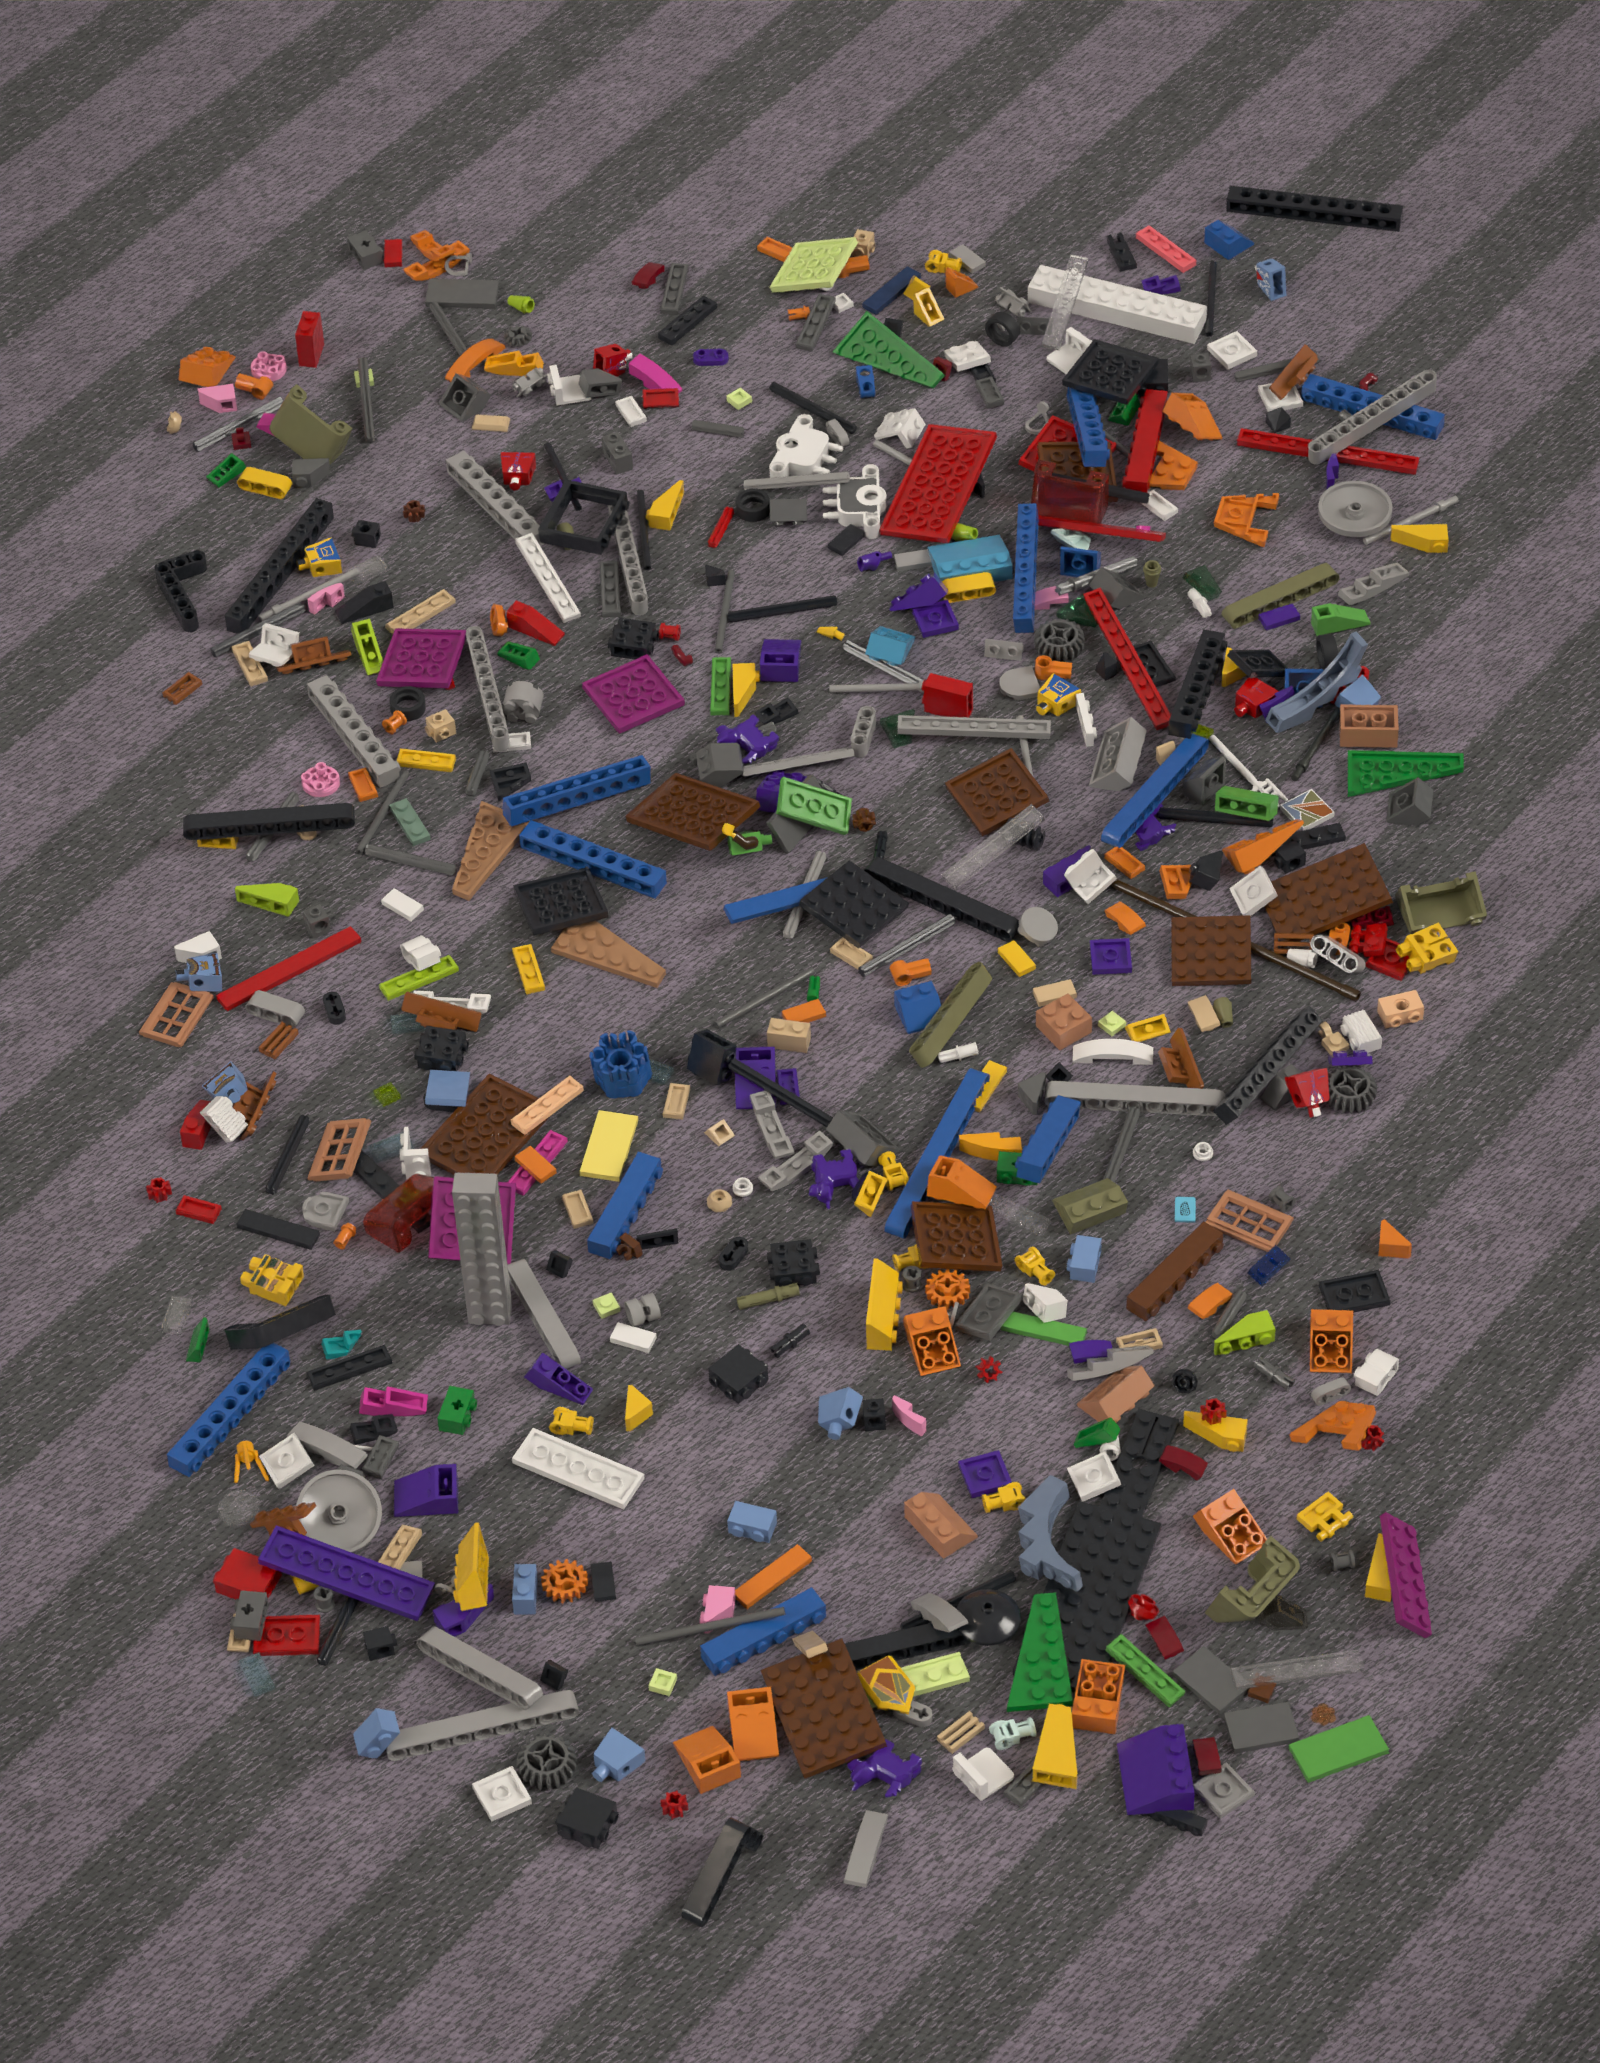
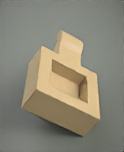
M1327 1022L1319 1025L1321 1030L1318 1031V1034L1323 1038L1321 1045L1330 1055H1333V1051H1346L1349 1049L1350 1044L1339 1032L1333 1034Z

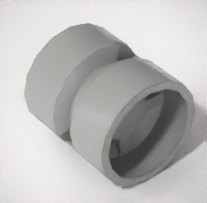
M653 1293L641 1296L640 1300L634 1298L624 1302L627 1318L633 1327L644 1324L645 1320L650 1322L661 1318L659 1305Z

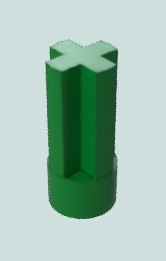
M810 976L807 992L808 1002L819 999V976Z

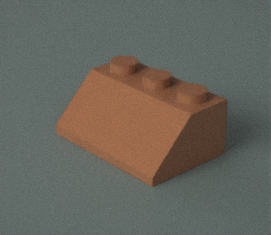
M1340 704V747H1398V705Z
M1142 1365L1129 1366L1113 1372L1079 1401L1077 1406L1098 1422L1110 1417L1115 1422H1118L1124 1412L1132 1410L1138 1400L1144 1399L1150 1394L1149 1391L1154 1387V1384Z
M920 1492L904 1502L905 1518L943 1559L978 1538V1535L939 1494Z

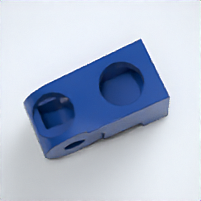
M872 365L857 366L856 381L860 398L875 397ZM868 371L869 375L861 376L860 373Z

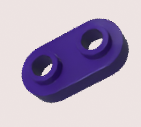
M699 349L693 353V362L698 366H721L729 361V354L724 349Z

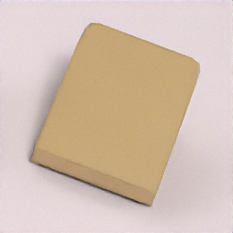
M1174 741L1156 747V760L1160 766L1176 749Z
M724 1119L704 1132L718 1146L735 1136Z

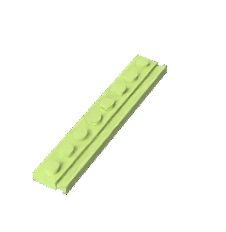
M960 1652L901 1668L915 1686L914 1696L970 1681V1676ZM866 1694V1696H867V1698H868V1700H869V1703H870V1705H871V1708L876 1707V1705L873 1703V1701H872V1700L869 1698V1696Z

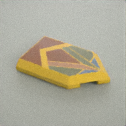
M887 1656L857 1673L864 1691L878 1709H892L900 1711V1713L909 1714L915 1686L892 1656Z

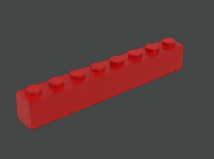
M1146 389L1145 396H1141L1138 409L1139 419H1136L1135 430L1133 431L1134 442H1131L1130 445L1131 453L1128 454L1129 465L1125 467L1122 487L1146 493L1149 491L1165 413L1162 411L1167 403V391Z

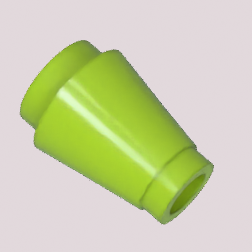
M511 295L508 298V305L524 314L530 313L534 309V300L529 296Z
M957 523L951 538L955 541L976 539L978 530Z

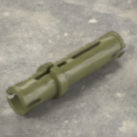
M796 1282L736 1297L739 1310L770 1302H782L783 1299L800 1296V1292Z

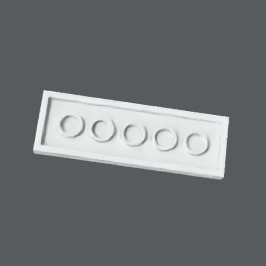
M535 1428L530 1431L512 1458L513 1464L623 1510L645 1479L644 1473Z

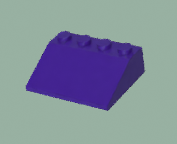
M1183 1724L1159 1726L1117 1743L1127 1815L1181 1809L1185 1811L1194 1810V1787Z

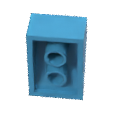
M879 626L871 632L865 654L875 661L883 659L888 661L887 664L901 665L904 663L916 636Z

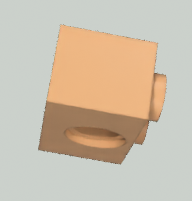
M1413 990L1379 998L1377 1012L1386 1029L1423 1020L1424 1005L1417 991Z

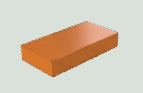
M766 237L757 246L758 251L785 262L793 249L769 237Z
M366 767L348 772V777L360 802L378 797L377 790Z
M1114 847L1104 854V858L1130 879L1145 870V865L1123 847Z
M819 999L783 1010L782 1017L784 1020L809 1023L826 1017V1011Z
M531 1146L515 1156V1161L539 1183H543L557 1173L556 1168Z

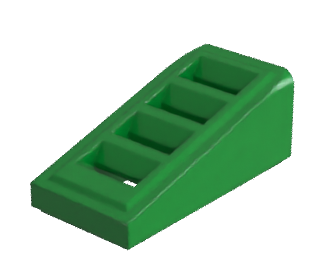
M231 453L206 478L220 488L242 473L246 468L245 463Z
M509 641L497 652L498 656L527 670H530L540 660L535 648Z
M1111 1417L1080 1430L1073 1445L1075 1448L1114 1442L1120 1432V1427Z

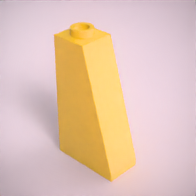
M1049 1703L1032 1769L1033 1782L1077 1789V1765L1071 1707Z

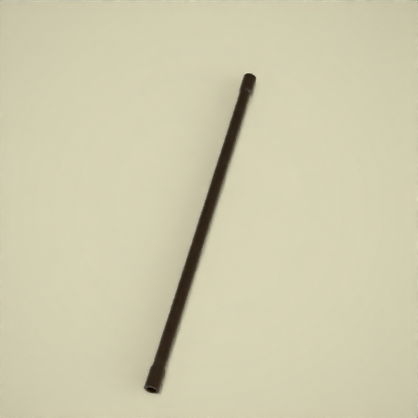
M1118 879L1109 886L1174 917H1197ZM1251 942V953L1325 986L1354 1002L1359 1000L1361 991L1337 982Z

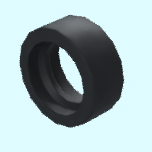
M998 311L994 313L985 324V331L988 337L1000 346L1007 347L1011 345L1020 335L1018 322L1006 312ZM997 323L1002 325L1009 335L1003 333L998 328Z
M755 488L739 493L736 497V513L738 517L748 522H758L768 517L770 514L769 495L765 491ZM749 502H759L763 504L761 507L755 509H749L743 506Z
M1332 633L1316 637L1317 658L1323 671L1339 654L1337 643Z
M404 686L398 688L389 697L392 715L395 710H399L405 715L407 721L420 718L426 711L425 696L416 687ZM404 700L418 702V704L410 708H402L397 705Z

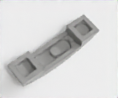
M767 1091L751 1094L750 1100L758 1125L772 1156L778 1159L793 1155L794 1149L789 1137L785 1135L771 1094Z
M819 1130L804 1142L805 1147L778 1168L773 1165L761 1174L758 1179L771 1191L781 1189L807 1173L811 1169L813 1156L820 1154L825 1156L832 1147L833 1142Z

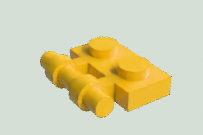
M1327 1492L1298 1513L1297 1520L1311 1533L1317 1528L1320 1529L1321 1532L1316 1537L1322 1542L1326 1538H1331L1340 1527L1344 1528L1349 1524L1348 1521L1353 1518V1515L1350 1511L1342 1514L1340 1511L1343 1510V1504L1330 1492ZM1333 1518L1335 1520L1330 1525L1326 1523L1329 1519Z

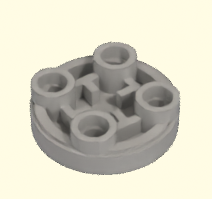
M1031 907L1020 917L1019 934L1025 936L1039 947L1052 941L1057 934V921L1046 909Z

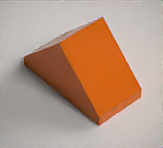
M947 267L946 289L955 298L978 288V285L969 276Z
M1383 1219L1381 1221L1378 1256L1411 1257L1412 1244Z

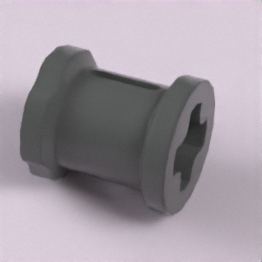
M1277 1186L1269 1194V1200L1280 1206L1282 1212L1289 1211L1295 1205L1296 1199L1285 1193L1282 1186Z
M916 1266L906 1267L903 1270V1278L905 1279L903 1288L907 1292L915 1293L920 1290L922 1285L919 1280L921 1278V1270Z
M1352 1549L1345 1553L1329 1554L1333 1572L1348 1567L1355 1569V1558Z
M317 1587L313 1593L316 1600V1609L321 1613L332 1611L335 1606L332 1598L333 1591L325 1587Z

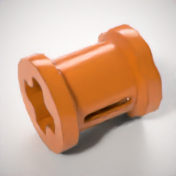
M395 710L389 719L382 721V726L386 732L393 735L397 728L407 723V719L401 711Z

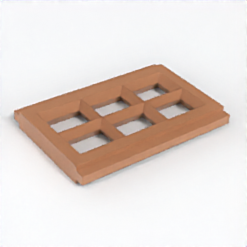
M171 982L140 1029L139 1035L176 1047H182L213 1000L214 995L207 991H191L187 985ZM177 992L187 994L181 1005L171 1002ZM190 996L200 998L194 1009L185 1006ZM168 1006L178 1009L172 1019L162 1017ZM181 1010L191 1012L185 1023L175 1021ZM159 1020L169 1023L163 1033L153 1031ZM172 1024L182 1027L176 1037L166 1035Z
M361 1118L330 1121V1123H327L309 1172L308 1180L326 1181L352 1177L371 1120ZM357 1128L354 1138H347L349 1129ZM344 1129L341 1139L333 1140L336 1130ZM344 1144H351L349 1153L340 1155ZM338 1145L335 1155L327 1156L330 1147ZM338 1160H346L342 1170H335ZM333 1161L329 1171L321 1172L325 1162Z
M1227 1190L1208 1216L1206 1223L1226 1235L1271 1253L1292 1224L1294 1217ZM1231 1202L1243 1207L1240 1214L1225 1209L1227 1203ZM1247 1210L1262 1215V1218L1259 1222H1256L1243 1215ZM1221 1212L1236 1218L1232 1225L1217 1219ZM1269 1218L1281 1225L1278 1230L1263 1225L1265 1219ZM1242 1220L1255 1226V1228L1250 1233L1236 1226ZM1260 1228L1274 1234V1236L1269 1241L1255 1234Z

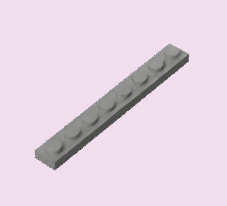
M898 715V734L1050 739L1051 720Z

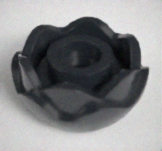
M1179 1369L1173 1374L1172 1384L1178 1392L1190 1393L1196 1390L1198 1379L1193 1371Z

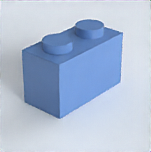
M1077 1235L1076 1242L1071 1244L1070 1255H1073L1072 1259H1068L1067 1271H1070L1071 1280L1095 1283L1101 1255L1102 1238Z
M735 1501L727 1521L728 1533L736 1537L743 1536L757 1542L769 1543L777 1524L776 1510Z
M536 1564L514 1565L512 1594L514 1614H536L538 1584Z
M376 1708L353 1733L359 1756L378 1758L400 1734L395 1711Z

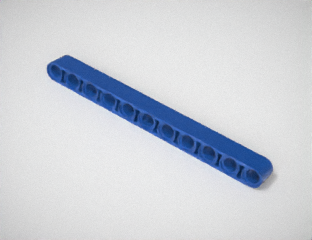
M1192 734L1191 739L1185 738L1106 825L1101 835V842L1121 848L1201 759L1208 749L1209 739Z
M972 1068L967 1071L885 1224V1233L904 1239L907 1237L913 1226L912 1201L926 1202L928 1198L929 1174L939 1155L950 1157L959 1141V1135H962L975 1111L976 1098L982 1096L984 1084L990 1080V1074Z

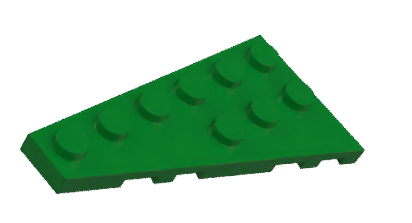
M868 311L865 312L833 350V353L865 365H872L873 368L875 367L881 371L932 389L945 376Z
M1348 750V797L1402 786L1417 777L1425 781L1463 773L1464 753Z
M1056 1592L1035 1594L1033 1597L1007 1704V1712L1046 1709L1049 1703L1073 1706Z

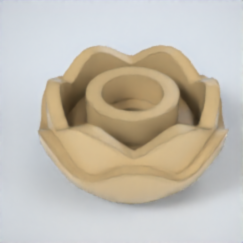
M175 411L170 412V417L168 418L169 425L167 427V432L170 434L176 433L180 429L182 417L179 413Z
M722 1189L712 1191L707 1197V1206L714 1212H724L732 1205L731 1195Z

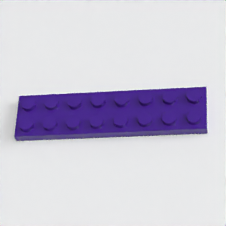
M277 1525L258 1558V1564L415 1621L419 1620L435 1588V1583Z

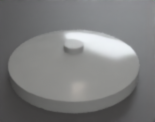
M1346 481L1331 486L1321 495L1318 504V514L1322 523L1331 531L1348 537H1364L1373 535L1388 525L1392 517V501L1383 489L1374 484L1363 481Z
M330 1470L320 1473L304 1486L298 1497L296 1506L303 1502L306 1504L315 1502L316 1507L305 1518L299 1519L307 1531L305 1536L351 1553L359 1551L370 1543L380 1526L382 1507L378 1493L368 1480L357 1473L348 1470Z

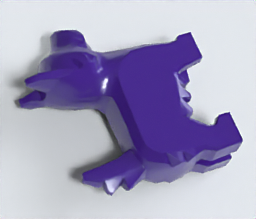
M754 714L734 728L730 729L725 725L716 728L718 733L717 743H738L749 753L742 759V763L749 764L755 761L756 758L764 757L767 752L774 750L778 745L779 736L773 731L770 732L769 736H763L761 730L755 726L759 719Z
M1161 803L1134 832L1137 833L1140 842L1135 844L1140 851L1147 849L1150 845L1157 844L1163 836L1175 832V823L1162 826L1155 817L1160 807H1163Z
M850 1149L842 1150L840 1154L844 1159L837 1162L836 1160H829L827 1162L822 1154L813 1156L811 1169L815 1173L816 1184L810 1186L808 1194L809 1196L816 1197L819 1202L825 1203L827 1209H830L833 1187L851 1185L854 1188L859 1181L857 1178V1166L853 1161Z
M886 1739L887 1747L875 1751L866 1761L854 1759L848 1763L847 1767L851 1771V1779L854 1782L852 1791H856L860 1786L867 1784L874 1778H879L891 1785L885 1797L897 1796V1792H900L901 1788L909 1785L912 1778L917 1777L921 1772L922 1758L912 1753L910 1760L903 1762L898 1755L891 1752L894 1748V1743Z

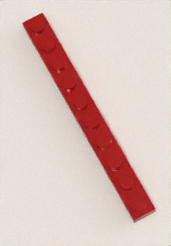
M1241 428L1237 439V446L1308 457V445L1312 440ZM1348 446L1336 454L1340 463L1416 475L1420 457Z
M1101 587L1084 593L1085 602L1155 729L1159 730L1169 726L1171 714Z

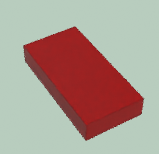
M402 239L385 240V267H402Z
M678 388L643 390V408L679 407Z
M184 1195L176 1208V1214L214 1224L222 1208L221 1205Z

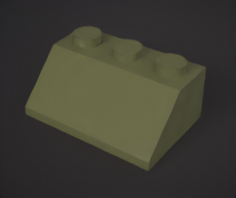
M1108 1178L1052 1200L1070 1235L1125 1214L1128 1201L1120 1186Z

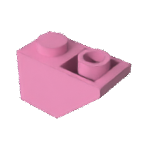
M233 384L198 388L201 405L218 413L237 411Z
M709 1585L708 1594L703 1596L705 1612L701 1611L700 1624L733 1617L736 1600L735 1587Z

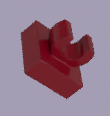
M936 357L934 358L933 365L945 375L941 379L945 382L949 379L953 362Z
M243 427L236 428V433H231L233 449L251 448L249 431L244 432Z

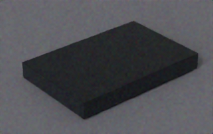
M1152 641L1133 646L1155 687L1176 681V676Z
M1269 649L1230 650L1227 655L1249 678L1285 677V669H1289Z
M1379 1270L1319 1281V1288L1327 1310H1347L1355 1313L1391 1305V1300Z

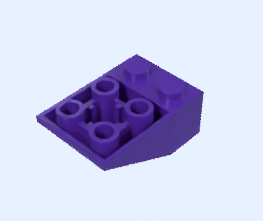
M764 639L760 658L761 681L798 682L801 640Z
M783 770L770 771L757 787L756 800L760 803L758 810L772 813L777 811L781 778L786 777L803 782L807 776H803L802 773L798 772L790 774L784 773Z
M775 1047L736 1048L735 1059L776 1083ZM735 1073L736 1109H753L750 1095L765 1090ZM771 1094L776 1108V1097Z
M456 1464L433 1465L394 1480V1517L458 1513V1473Z

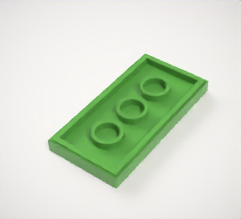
M783 777L780 779L776 814L846 835L849 831L852 798Z
M1370 1715L1289 1744V1750L1308 1783L1389 1754V1748Z

